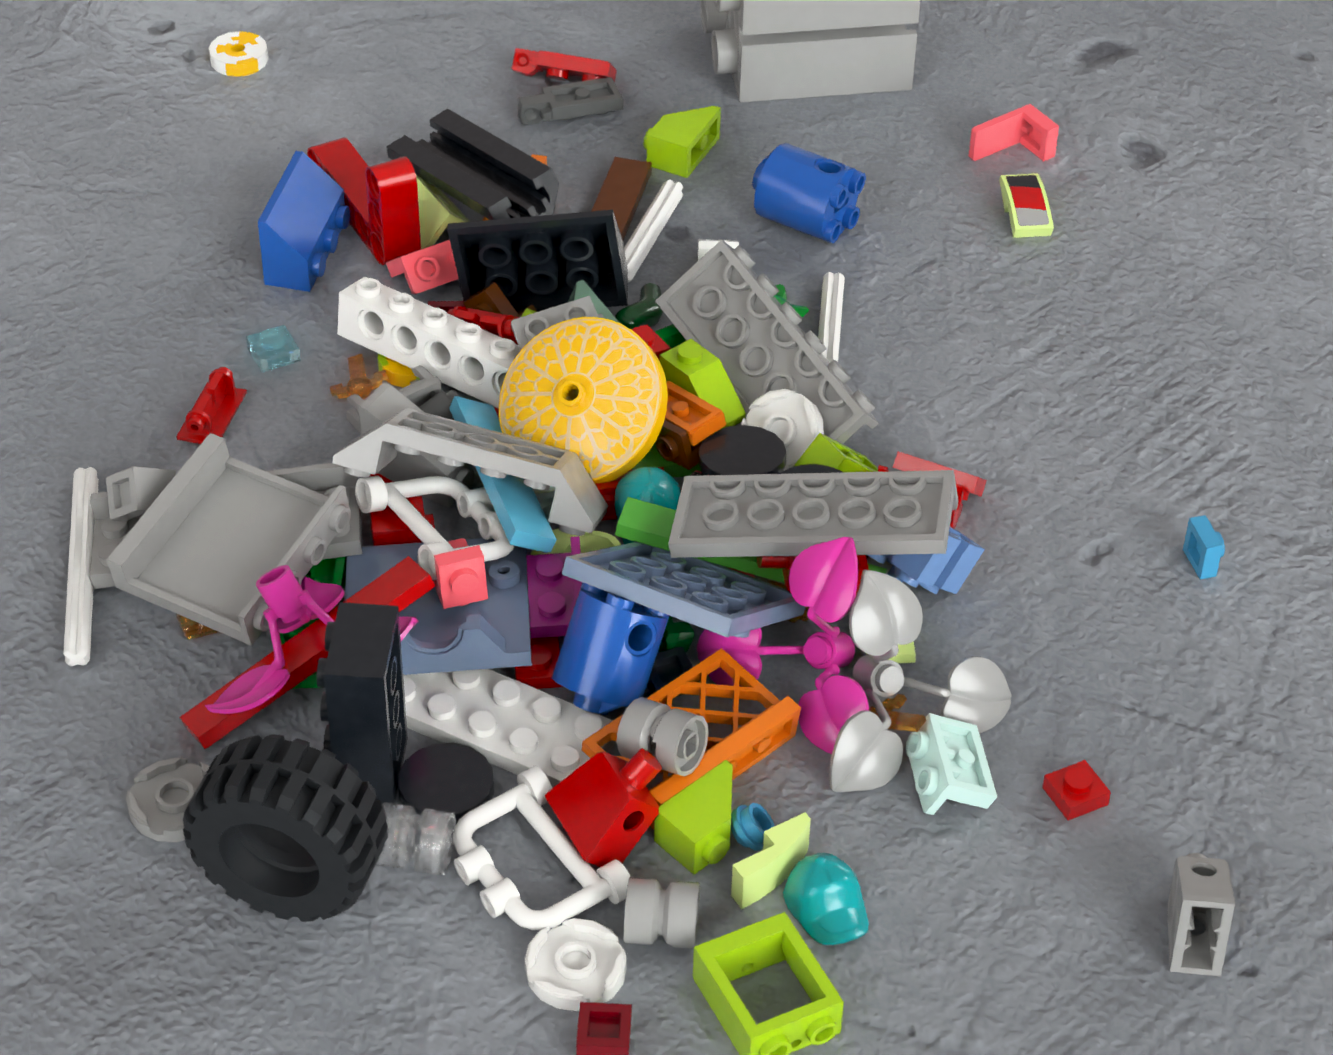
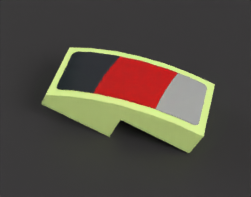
M1039 174L1001 175L999 180L1004 210L1009 212L1013 238L1051 236L1054 229L1045 188Z

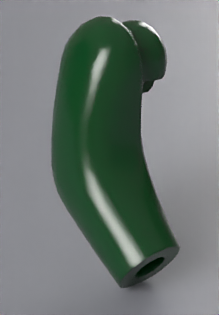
M654 283L645 284L641 288L640 301L616 313L615 318L620 324L629 329L646 324L650 327L657 324L663 314L662 309L655 302L662 295L659 286Z

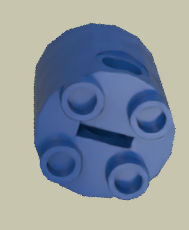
M788 143L778 145L755 170L752 186L755 189L754 207L756 214L823 241L835 243L845 228L853 229L858 221L860 209L856 207L858 195L864 187L866 175L850 166Z
M582 582L552 679L559 685L576 692L573 704L583 710L608 715V712L622 706L628 707L633 700L644 695L669 615Z

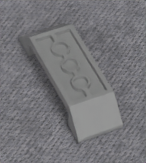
M411 408L402 410L354 439L334 454L332 461L333 464L344 466V472L347 474L367 478L371 474H377L393 461L398 451L410 455H420L421 451L438 455L437 460L446 465L461 467L464 463L481 467L480 472L490 477L506 478L507 474L523 478V483L526 486L540 490H548L550 486H553L556 489L548 522L559 524L558 529L571 535L582 536L585 535V532L592 533L604 518L608 509V504L575 452Z

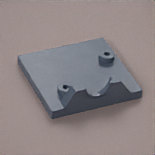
M483 538L466 539L468 546L495 541L494 539L485 540ZM424 543L362 547L361 555L347 556L345 600L408 556L418 564V550ZM514 546V549L506 557L484 562L488 591L487 600L443 609L434 587L399 612V617H416L418 623L401 641L403 675L532 666L527 548Z
M639 542L566 556L562 575L724 637L747 638L751 630L801 616L805 610V606L798 604L792 597V594L786 591V589L697 558H671L670 551Z

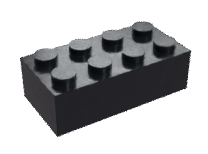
M339 602L335 622H328L326 626L325 650L328 651L327 658H319L317 667V687L325 688L321 698L320 718L321 721H326L329 724L325 728L324 748L336 754L335 759L342 764L349 763L358 770L359 778L362 781L368 780L376 792L375 800H381L385 810H394L399 788L398 774L403 766L408 740L398 606Z

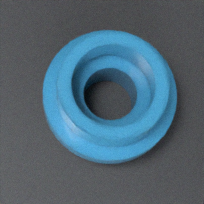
M752 803L749 806H738L731 814V831L734 838L743 847H749L755 851L763 850L764 831L775 826L771 816L757 803Z

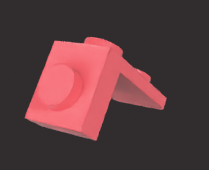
M1028 104L973 127L971 130L969 157L973 161H977L1021 143L1042 161H1046L1055 157L1059 125L1032 104Z
M464 538L447 541L454 549L468 546ZM479 545L434 555L437 580H433L436 585L435 589L443 609L465 606L488 599L484 555Z

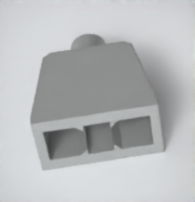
M1191 853L1176 858L1167 909L1170 972L1221 976L1235 907L1228 862L1223 859L1207 858L1200 853ZM1194 918L1204 924L1205 931L1202 934H1191L1190 930H1195Z

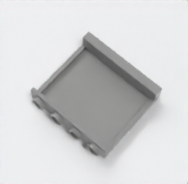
M210 433L106 560L116 588L252 646L260 634L269 629L268 621L263 615V612L269 607L255 585L257 580L276 567L288 565L301 585L302 579L312 566L321 562L326 548L335 536L346 529L351 518V510L345 487L339 485L332 495L328 497L230 457L225 439Z

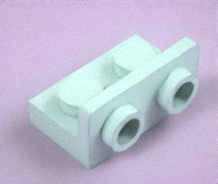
M929 713L918 728L911 732L906 742V753L910 760L915 787L919 794L923 813L934 815L946 799L988 809L997 798L977 725Z

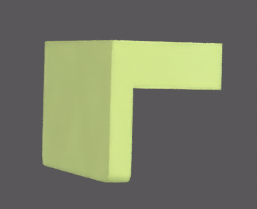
M416 175L421 249L435 244L441 234L447 229L449 223L470 221L441 189Z

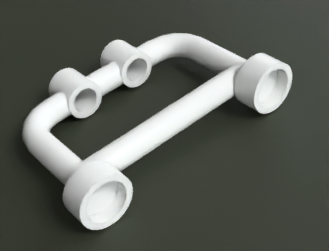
M380 476L360 478L356 483V500L363 513L383 511L388 505L424 543L418 550V565L430 574L432 580H437L434 555L472 546L454 549L406 498L437 493L454 498L457 501L460 515L464 518L472 517L478 523V529L482 538L485 540H495L494 542L478 544L484 555V562L506 557L514 549V545H510L496 512L492 511L493 505L485 488L470 490L460 481L443 476H428L385 483Z
M537 765L517 775L518 786L470 810L458 820L453 829V844L460 855L454 859L456 871L466 885L480 880L486 889L480 892V898L483 906L492 918L506 913L511 920L521 927L530 930H541L547 926L549 928L558 926L563 923V920L571 919L606 898L613 904H618L626 899L628 880L631 876L624 865L615 859L595 871L588 862L583 860L575 846L541 807L548 802L545 795L552 789V785L544 771ZM516 808L583 887L578 892L544 910L528 908L521 900L514 883L509 878L502 877L494 867L493 860L488 851L482 845L477 846L472 839L475 830Z

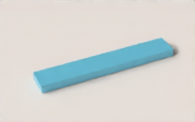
M454 396L449 407L454 420L502 433L499 417L493 405ZM475 466L510 545L551 553L557 539L533 489L523 483V478L508 474L506 478L490 477L480 472L481 467Z

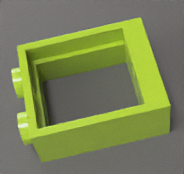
M786 912L694 946L693 979L739 1055H788L812 1044H824L835 1035L841 1033L844 1001ZM786 960L812 1002L756 1024L730 982Z

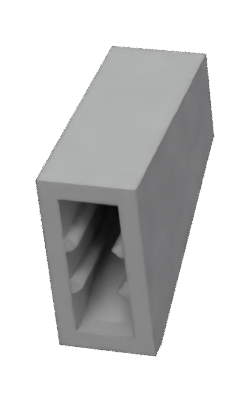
M383 382L359 405L361 435L406 408L422 410L392 385ZM398 451L396 458L378 472L394 482L428 476L449 477L460 481L469 489H471L475 480L473 465L464 463L461 467L446 465L437 460L438 455L421 451L420 455H410ZM445 494L421 495L448 508L456 501L451 496Z

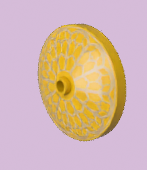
M579 317L565 320L548 327L532 338L511 363L505 375L499 397L500 428L504 434L575 452L594 483L611 482L634 468L656 442L667 411L668 391L666 377L662 365L651 347L639 335L623 324L599 317Z

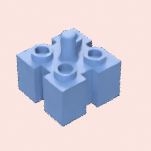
M950 527L946 554L868 556L882 564L886 561L892 564L887 575L898 579L902 583L904 581L916 588L920 585L934 594H937L940 589L957 594L985 549L960 531Z

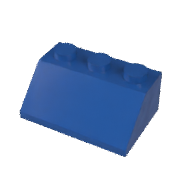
M295 151L258 220L264 285L310 292L317 277L323 276L329 254L336 251L338 236L341 230L348 227L350 208L345 206L344 189L301 151Z

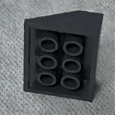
M613 210L448 224L447 230L463 301H466L474 293L495 282L516 312L530 304H533L537 309L536 312L567 303L576 283L584 280L606 307L628 306V269L622 237Z

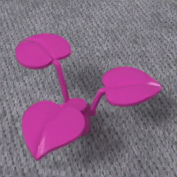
M841 537L810 546L803 550L792 563L789 574L792 597L798 604L809 607L807 612L808 618L824 631L812 634L804 646H760L762 638L761 628L751 630L747 638L724 637L704 629L697 644V657L700 662L722 648L757 680L762 671L760 655L804 654L812 667L825 669L815 679L817 690L805 693L799 700L798 705L801 707L799 724L811 743L830 754L833 752L837 736L845 722L852 715L862 710L869 711L868 700L862 686L848 676L838 675L840 672L839 668L848 666L854 658V642L848 634L840 632L838 626H831L829 624L844 618L855 600L858 581V560L853 538ZM720 667L708 675L715 684L733 686V678Z
M288 565L276 567L261 576L255 585L269 607L263 612V615L269 625L274 650V661L271 665L257 667L240 676L220 695L215 703L205 705L207 710L220 714L238 713L255 708L273 697L290 678L288 670L282 669L285 666V659L279 633L283 634L294 631L310 620L317 618L326 626L328 622H335L327 613L344 597L345 592L343 588L337 584L320 583L307 577L302 579L300 585ZM399 617L401 641L418 623L416 617Z

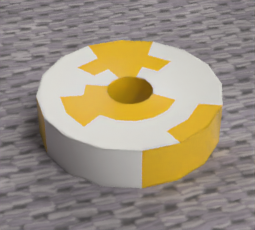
M238 31L218 36L209 46L211 67L226 76L238 77L256 73L265 67L268 61L266 41L259 35L251 32Z

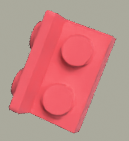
M450 240L401 256L386 263L391 278L401 274L405 275L410 291L414 295L459 279Z

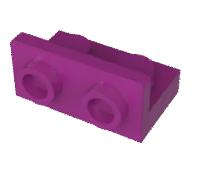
M579 536L570 537L571 552L526 555L531 638L565 636L582 582L562 575L566 556L581 554Z

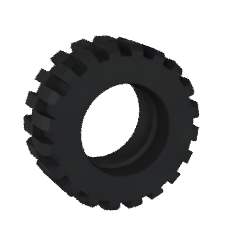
M271 734L264 737V739L256 735L229 744L221 750L219 755L215 756L184 812L183 832L186 846L191 848V858L196 866L205 869V877L214 885L219 884L226 889V895L236 901L241 899L249 903V908L260 913L268 911L275 913L276 918L289 920L292 917H298L300 922H312L319 917L323 920L334 917L351 908L362 894L388 838V825L381 800H375L376 792L368 780L362 781L359 778L358 770L349 763L342 764L335 759L336 754L325 748L322 751L310 747V742L298 738L288 741L284 739V735Z

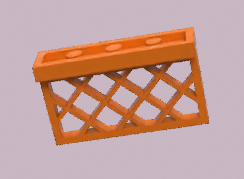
M722 648L646 699L666 704L671 710L677 708L703 716L707 723L732 725V732L725 738L708 737L707 750L698 767L691 774L681 776L661 770L659 773H662V781L649 790L660 806L725 760L733 765L732 780H734L795 737L801 707L789 696L780 701ZM720 667L733 678V686L707 684L706 677ZM679 694L700 696L699 709L672 707V699ZM706 696L732 698V712L705 710ZM739 699L758 701L766 710L760 714L738 713ZM623 714L582 741L581 750L589 758L599 752H603L604 750L601 747L609 741H617L618 727ZM616 756L626 761L630 760L629 758L623 756ZM653 821V822L651 823V825H650V827H651L653 830H654V821Z

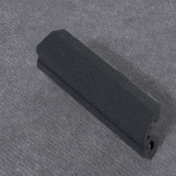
M448 108L429 120L430 127L437 130V132L433 131L430 133V142L423 139L416 142L404 135L386 146L390 159L393 160L406 156L411 161L416 175L489 220L554 214L559 181L552 168Z

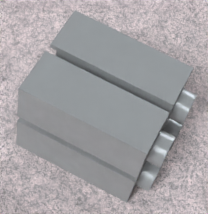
M700 0L704 33H712L711 48L715 74H732L739 102L912 90L917 31L906 30L905 24L918 23L920 0Z

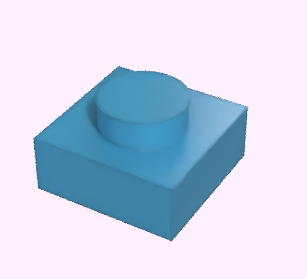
M1206 515L1189 518L1183 551L1200 580L1217 576L1220 558L1225 553L1223 537L1220 532L1214 530Z

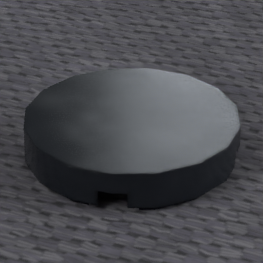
M748 425L729 426L718 430L702 441L699 449V464L704 476L779 474L784 471L786 466V449L784 442L775 433L764 428Z
M437 743L417 750L405 760L398 774L399 799L403 806L406 805L411 810L412 816L419 821L436 826L456 825L458 820L466 813L491 800L494 795L493 768L486 757L472 747L457 743Z

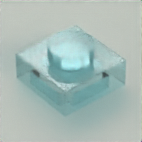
M285 325L246 336L247 349L262 373L301 361L300 349Z

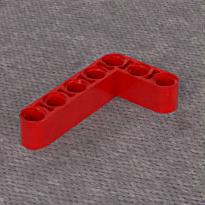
M346 137L308 148L307 156L344 189L345 206L350 208L349 224L380 265H386L389 261L421 250L417 177L409 158L403 156L369 167Z

